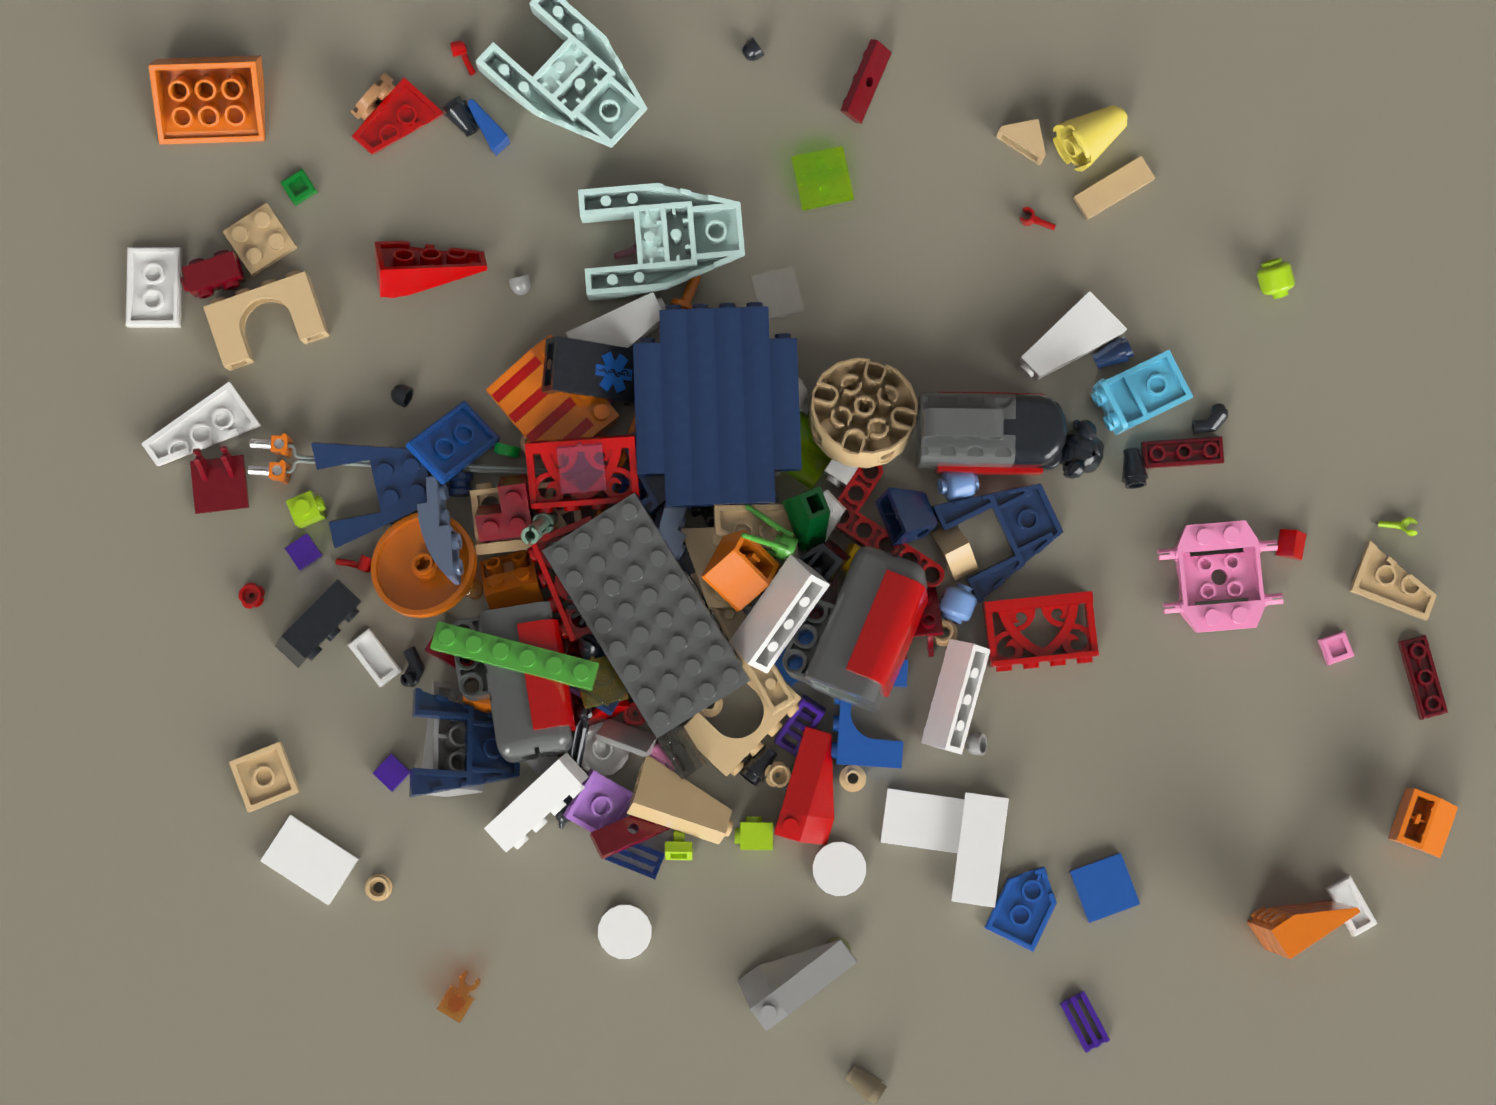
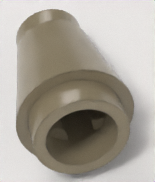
M856 1066L852 1068L845 1078L867 1103L870 1101L874 1105L887 1089V1086L882 1083L884 1080Z

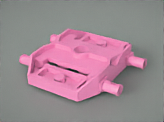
M1246 520L1184 526L1175 547L1157 550V554H1168L1159 555V561L1174 559L1179 580V601L1163 603V608L1173 607L1171 609H1163V613L1181 614L1195 633L1256 628L1267 605L1283 604V599L1273 600L1274 598H1282V593H1264L1260 553L1262 551H1277L1278 545L1267 546L1277 544V540H1258ZM1242 548V552L1190 557V552ZM1215 570H1220L1225 575V581L1221 585H1217L1212 581L1211 575ZM1239 598H1247L1248 600L1242 602L1195 605V602Z

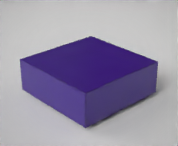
M308 533L285 547V550L300 571L323 557Z
M391 753L373 774L393 792L410 775V770Z

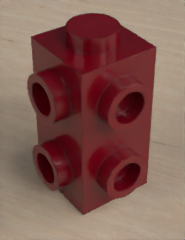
M221 250L214 253L212 258L206 260L197 258L189 261L187 266L181 267L184 276L180 277L185 292L189 291L195 298L205 299L212 297L215 291L221 289L229 291L240 286L239 283L245 282L246 279L239 257L233 251Z

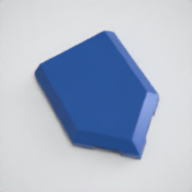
M1044 866L1007 878L996 901L995 908H993L984 927L1034 952L1057 904Z

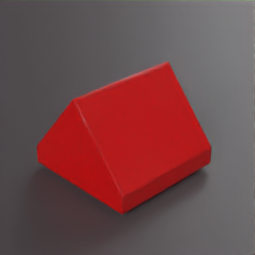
M1279 529L1278 549L1275 551V556L1301 561L1307 534L1299 530Z

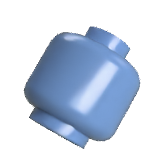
M945 472L938 479L937 487L939 493L943 494L947 501H956L974 497L975 493L979 490L978 475L974 473Z
M957 583L956 587H946L939 602V609L942 613L941 617L961 625L962 621H969L977 604L976 596L971 594L972 588L961 583Z

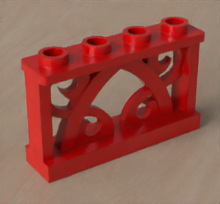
M635 434L527 441L525 443L530 509H537V513L553 512L555 507H564V511L580 510V506L591 505V509H605L607 504L619 503L633 493H636L640 499ZM622 448H629L630 471L617 466ZM578 451L585 452V456L591 465L604 470L596 482L586 490L577 487L562 474L575 464ZM596 452H604L605 458L602 461H609L607 465L595 460L594 455ZM534 454L541 455L543 463L548 472L542 473L538 477H536ZM566 454L569 457V462L565 466L557 468L556 465L563 463L559 461V455ZM614 472L622 473L628 478L630 486L627 491L623 493L613 491V484L619 483L622 485L617 477H612ZM552 476L555 481L550 482L546 490L554 488L556 495L552 498H545L539 493L538 486L543 479ZM603 487H604L605 493L608 495V496H594V495L597 494ZM565 491H567L569 494H571V495H573L574 497H576V498H563V499H562V497L564 496Z
M591 516L545 534L535 544L527 548L533 563L538 562L542 572L538 573L543 588L549 587L552 597L548 598L553 613L559 612L563 621L559 623L561 633L564 639L569 637L571 642L580 639L583 635L592 634L588 625L579 628L572 623L571 616L576 610H568L567 608L565 611L560 596L573 604L574 602L567 599L569 594L557 575L553 582L548 567L552 568L542 551L548 543L557 542L562 539L561 536L573 532L592 520Z
M1087 591L982 603L987 649H990L988 657L989 668L996 667V672L1011 671L1012 665L1023 664V669L1039 668V662H1050V667L1066 665V660L1076 659L1077 664L1093 662V657L1099 656L1093 592ZM1079 604H1084L1086 627L1074 624ZM1040 608L1044 618L1050 624L1061 627L1055 638L1044 648L1030 642L1019 632L1026 629L1032 623L1035 609ZM1054 609L1061 610L1062 614L1058 618H1065L1064 622L1052 618L1051 613ZM992 613H998L1006 630L997 636L994 635ZM1017 613H1024L1027 618L1025 623L1016 627L1014 623L1020 622L1016 619ZM1072 629L1080 630L1087 638V643L1081 650H1074L1070 646L1072 640L1080 642L1076 635L1069 634ZM1010 635L1013 640L1007 642L1005 649L1011 646L1014 648L1015 653L1011 657H1003L999 654L997 645L1003 637ZM1060 646L1067 653L1050 655ZM1023 649L1037 656L1020 658L1023 654Z

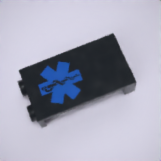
M561 336L548 338L545 345L541 392L548 394L564 392L624 402L625 406L635 405L633 349Z

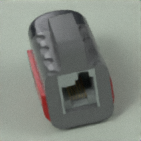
M921 392L918 398L916 466L917 468L935 469V473L967 472L977 475H1041L1043 471L1056 468L1062 460V448L1067 434L1065 415L1061 406L1056 401L1039 393Z

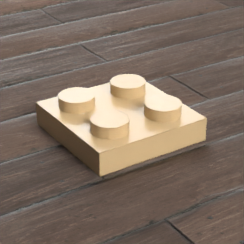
M265 203L222 231L253 277L297 249V246L268 203Z
M282 742L272 744L229 762L247 812L255 811L300 793Z

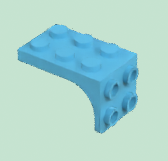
M1170 350L1105 380L1103 378L1091 388L1093 391L1091 393L1092 400L1097 408H1102L1105 414L1103 417L1105 426L1109 431L1113 430L1115 436L1193 398Z

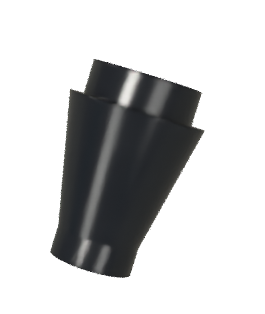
M460 96L454 98L443 107L446 112L445 116L466 137L471 136L480 129L468 107L467 101L462 100Z
M1134 447L1123 450L1122 482L1125 483V488L1136 489L1146 486V480L1149 477L1140 456L1139 448Z
M764 745L759 752L744 763L740 775L754 786H757L760 782L763 783L766 777L765 770L768 765H772L777 753L769 746Z

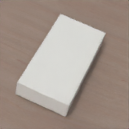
M370 628L347 644L379 687L384 686L402 672V669Z
M1350 875L1325 888L1332 901L1358 907L1360 910L1359 914L1345 922L1351 936L1355 937L1378 924Z

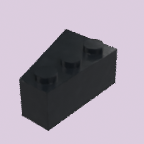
M831 539L799 557L800 560L817 571L828 583L834 579L851 558L849 554Z
M337 579L280 637L275 647L299 668L307 659L312 661L323 650L320 645L326 639L331 642L340 633L339 625L344 620L349 623L360 612L357 607L362 601Z

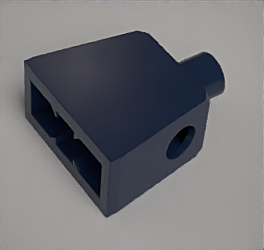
M890 487L875 501L893 546L923 539L939 522L927 495L922 491Z

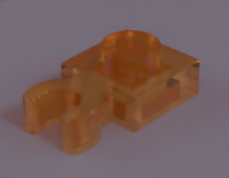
M467 970L459 977V988L451 985L437 1007L438 1011L458 1023H461L475 1000L474 997L469 995L470 991L475 990L481 983V979L477 978L473 985H468L465 981L469 973Z

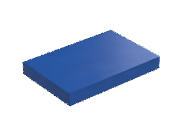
M464 400L411 439L405 447L441 485H444L495 446V442L498 443L501 438Z

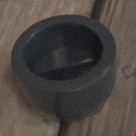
M753 37L742 48L743 55L749 61L758 60L765 55Z
M396 385L391 391V398L394 403L405 408L411 402L414 390L407 385Z
M586 634L579 639L578 652L582 657L593 658L599 653L600 645L594 635Z

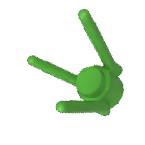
M746 504L745 508L783 535L777 534L775 541L747 533H742L741 537L772 547V550H766L772 557L784 560L790 554L793 555L799 540L792 537L794 532L783 528L759 510Z

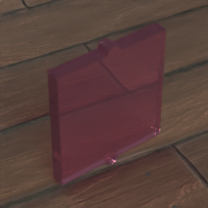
M578 442L577 445L557 447L562 494L576 492L586 494L588 491L607 490L602 443L582 445L581 442Z

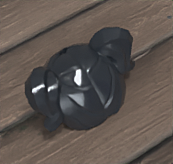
M1074 420V430L1066 434L1065 444L1062 448V460L1060 462L1063 465L1062 470L1064 471L1063 475L1065 478L1074 479L1079 478L1083 473H1091L1099 467L1103 459L1104 444L1096 437L1097 429L1089 420Z

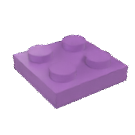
M590 769L587 774L589 777L582 783L585 788L572 799L563 814L565 818L593 832L625 818L633 792Z

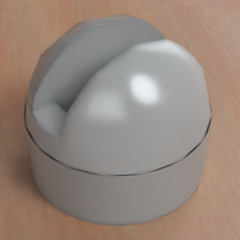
M529 274L508 280L511 290L518 295H524L530 290L531 281Z
M971 734L968 736L965 742L969 743V746L966 747V750L973 755H985L987 751V738L985 734Z

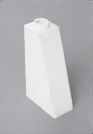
M1089 291L1019 359L1018 362L1021 364L1019 368L1028 378L1033 376L1038 380L1112 342L1117 337L1119 338L1127 328Z
M652 292L566 332L568 338L633 349L634 343H639V339L648 337L660 326L659 310H665V304L661 297L656 299Z

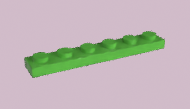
M440 621L437 622L430 646L432 650L520 673L531 674L589 691L593 689L599 668V663Z

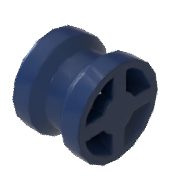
M460 472L448 481L449 497L470 496L469 491L473 490L471 488L473 473Z

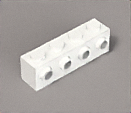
M954 639L949 640L928 719L923 731L922 744L962 754L990 649L973 643Z
M565 753L484 829L505 852L509 851L513 846L518 850L529 840L526 834L531 829L536 833L548 822L545 817L550 812L555 816L566 806L563 800L568 795L574 798L585 788L582 783L589 776L568 753Z

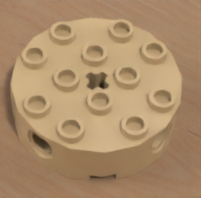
M857 357L837 362L821 374L811 394L807 423L814 442L828 457L846 466L870 468L887 464L903 452L916 425L918 401L911 383L898 369L888 364L884 366L878 362H870V359Z

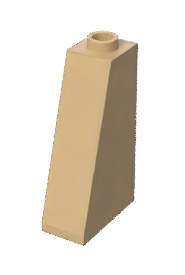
M650 756L645 757L638 772L627 814L716 844H720L724 836L729 837L734 823L730 820L732 813L730 808Z

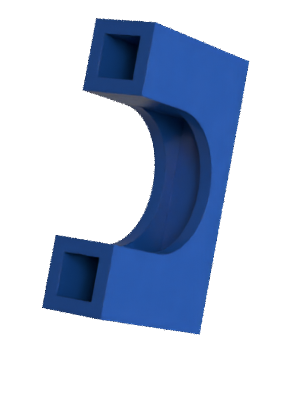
M904 660L893 687H907L908 660ZM834 698V704H839V715L833 716V731H838L837 742H832L831 751L832 758L836 759L835 764L902 769L903 741L871 739L862 735L852 722V704Z

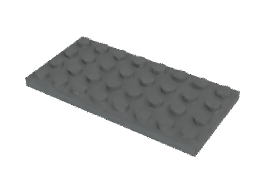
M636 493L631 494L542 551L656 738L751 681Z

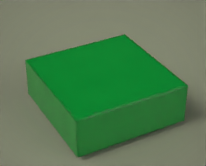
M303 168L280 182L295 206L318 193Z

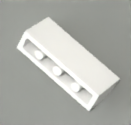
M790 554L729 641L730 645L747 664L768 673L830 584L812 567Z
M965 792L951 901L995 908L1009 798Z

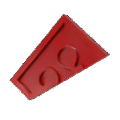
M404 77L355 131L352 138L371 155H374L443 116L444 112Z

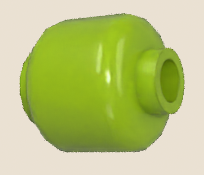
M1281 257L1262 262L1261 268L1256 272L1261 292L1264 295H1272L1273 299L1289 295L1288 290L1295 285L1291 265L1287 261H1282Z

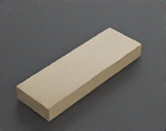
M1140 156L1075 195L1073 200L1085 219L1089 220L1154 181L1155 176L1143 157Z

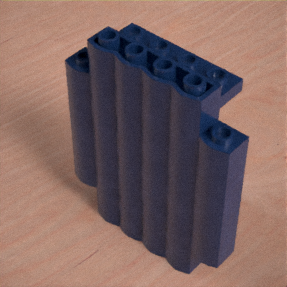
M748 302L746 307H736L735 303H721L719 308H708V304H693L692 309H681V305H666L665 310H659L660 343H655L654 338H641L639 343L633 344L637 475L665 476L666 508L775 504L774 472L801 471L797 338H791L789 333L775 334L774 339H770L768 306H763L762 302Z

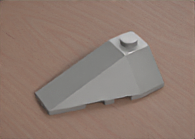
M432 683L431 694H438L447 697L450 701L462 705L465 704L462 700L463 695L458 684ZM428 718L422 768L464 771L466 721ZM484 784L427 795L451 797L484 792Z
M840 939L794 955L784 956L771 962L761 963L738 979V983L750 1010L767 1031L856 964L857 960Z

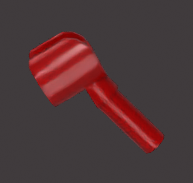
M461 40L451 42L450 46L453 57L462 56L470 76L475 75L476 72L470 62L465 43Z
M1030 207L1022 208L1024 213L1031 215V218L1027 220L1019 217L1022 225L1030 226L1036 224L1054 231L1056 224L1035 216L1034 210Z
M361 554L358 562L336 558L335 563L336 565L349 566L369 573L371 571L372 559Z

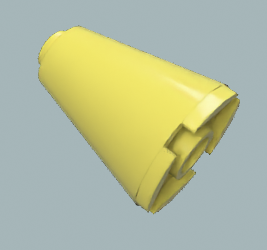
M1111 105L1059 123L1053 128V132L1056 131L1057 135L1053 138L1057 152L1067 165L1072 162L1077 166L1074 170L1083 172L1093 164L1126 128L1127 114L1121 107Z

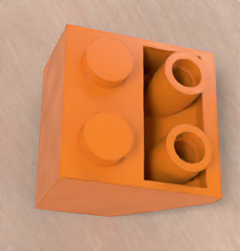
M746 530L724 535L701 575L736 611H741L770 585L780 566L759 543L741 537L742 533L749 534Z
M519 550L507 555L480 561L484 594L490 610L545 602L536 562L533 563L528 550Z
M1405 788L1388 839L1441 858L1458 807L1421 790Z

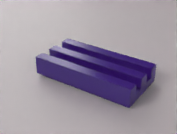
M1084 991L1059 1003L1085 1053L1101 1046L1104 1042L1110 1041ZM1082 999L1101 1035L1100 1038H1096L1077 1000ZM1071 1003L1092 1041L1087 1044L1068 1008V1005Z

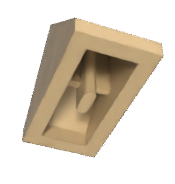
M1039 119L1000 127L996 138L1040 166L1046 152Z
M957 525L946 531L940 528L930 533L954 581L979 569L970 544Z

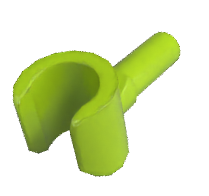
M1406 517L1402 521L1397 522L1379 520L1378 527L1401 529L1408 536H1415L1417 532L1415 530H1407V526L1411 523H1419L1411 517Z

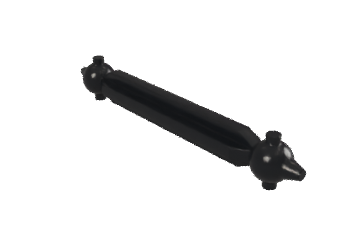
M585 700L576 707L578 719L575 722L576 730L572 731L573 744L568 751L570 757L580 768L589 730L587 719L592 717V709ZM570 795L563 800L566 806L556 814V819L561 829L564 828L567 822L571 821L563 816L573 799Z

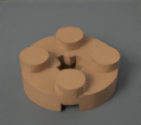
M386 72L380 77L382 80L377 84L374 83L357 102L356 107L351 110V113L358 120L360 118L366 120L378 107L375 102L378 99L382 101L396 87L392 83L393 79Z

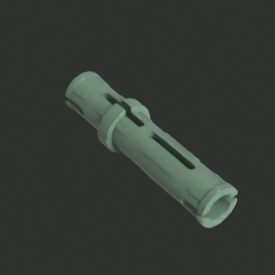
M554 510L550 513L542 512L537 514L533 518L532 523L522 531L521 538L523 542L529 544L531 541V545H533L544 534L550 533L558 522V514Z

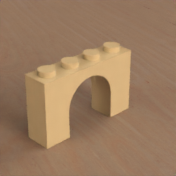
M296 270L289 272L285 275L286 278L278 281L275 279L266 280L260 284L261 287L252 290L250 288L238 290L233 297L227 299L225 297L215 298L209 302L210 305L203 307L222 364L227 370L231 371L255 362L246 338L245 324L250 313L256 307L265 303H279L289 309L299 339L304 344L330 336L311 279L305 271Z
M750 677L751 681L747 682V684L760 697L764 715L757 730L746 737L730 738L721 734L700 713H697L679 732L726 777L730 773L735 776L744 767L742 760L748 754L753 757L764 746L760 741L767 734L773 737L783 726L779 721L786 714L791 718L799 709L798 702L801 697L789 685L788 687L794 695L796 702L773 715Z

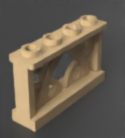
M563 474L571 483L579 487V478L572 479V474ZM543 479L538 488H546L552 481L546 482ZM492 483L476 484V490L469 491L475 530L476 554L483 555L528 550L527 548L531 547V543H524L521 537L479 542L475 520L477 508L482 506L483 500L488 496L496 497L498 504H500L498 488H492ZM548 488L545 492V498L554 497L555 489ZM580 506V510L574 511L575 522L583 519L582 506ZM556 507L553 508L558 514V522L552 529V531L567 526V522L562 515L569 511H564V509L558 510ZM550 542V543H548V544L546 545V547L551 546V545L554 544L555 542Z

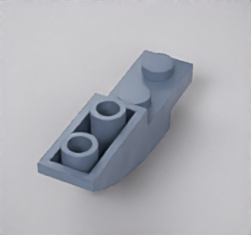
M434 476L426 477L427 503L417 504L421 532L437 566L455 585L461 584V575L464 573L463 562L459 558V549H462V538L460 533H457L450 526V514L446 509V500L449 499L448 487L446 484L441 485Z
M665 500L658 508L654 523L676 559L679 560L686 547L683 545L686 534L680 532L686 522V518L683 516L686 510H690L691 507L666 508Z

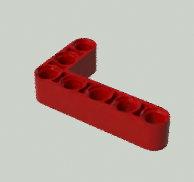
M882 465L874 466L877 469L878 475L873 479L866 478L863 474L864 468L858 467L837 499L846 508L845 512L848 514V521L838 523L835 529L862 547L872 546L880 549L879 542L881 540H890L887 530L859 513V511L880 481L883 467ZM852 488H859L863 493V498L859 501H853L849 498L848 491ZM859 525H867L871 530V535L867 538H861L857 535L856 528ZM904 543L893 546L892 552H889L894 557H902L905 554L913 555L916 563L924 569V572L929 568L935 569L938 573V580L934 583L927 581V588L937 587L943 581V568L909 544Z

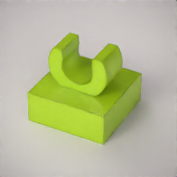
M674 830L673 841H665L666 860H693L692 842H685V833Z

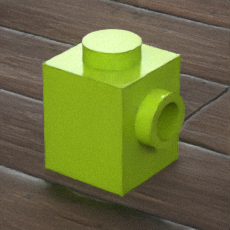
M311 490L286 500L295 526L301 529L326 519L324 513L326 505L321 495L317 496Z
M746 816V822L740 821V827H735V844H740V850H773V822H762L761 816Z

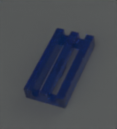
M640 843L631 847L658 857L656 862L625 849L617 852L654 867L653 872L616 858L613 855L605 858L609 862L656 879L665 853Z

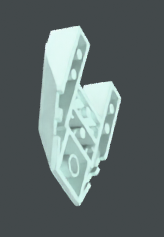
M532 0L529 3L532 14L564 41L561 47L532 77L493 42L475 61L478 70L500 90L535 116L612 148L646 112L647 106L623 68L609 40L599 29L566 0Z
M661 183L578 190L582 223L634 219L638 264L586 268V293L589 301L618 299L669 289L745 256L741 203L738 201L694 193L683 188L677 189L664 186Z

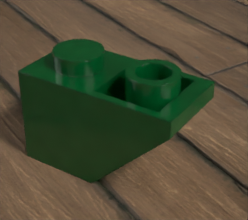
M820 486L782 501L794 534L799 539L798 543L802 552L825 542L830 509Z

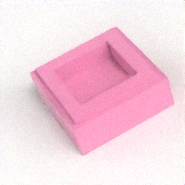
M1345 631L1318 640L1327 665L1354 656Z

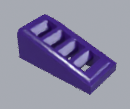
M807 695L802 696L798 704L799 709L791 718L787 719L773 741L795 757L798 753L802 735L789 727L792 724L804 732L805 726H807L796 719L797 715L810 722L809 727L815 728L826 712L825 707ZM803 706L816 713V716L813 717L802 709ZM785 733L799 741L798 744L795 745L784 738Z

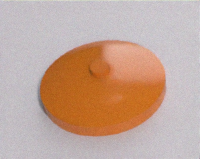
M418 513L406 516L394 523L378 541L371 561L372 582L379 597L396 612L414 618L436 616L454 607L470 589L477 570L476 548L469 533L453 518L450 517V526L457 533H460L462 538V549H459V558L463 562L464 573L461 575V584L455 585L441 571L432 558L421 532Z

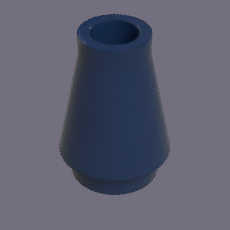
M1117 337L1092 355L1098 369L1128 362V358L1134 356L1126 337L1121 339Z

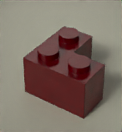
M527 474L500 477L497 486L500 504L478 506L475 520L479 542L521 537L522 531L532 523L534 512L533 509H530Z

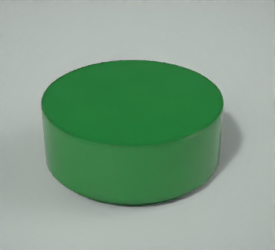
M495 442L494 452L518 458L522 448Z

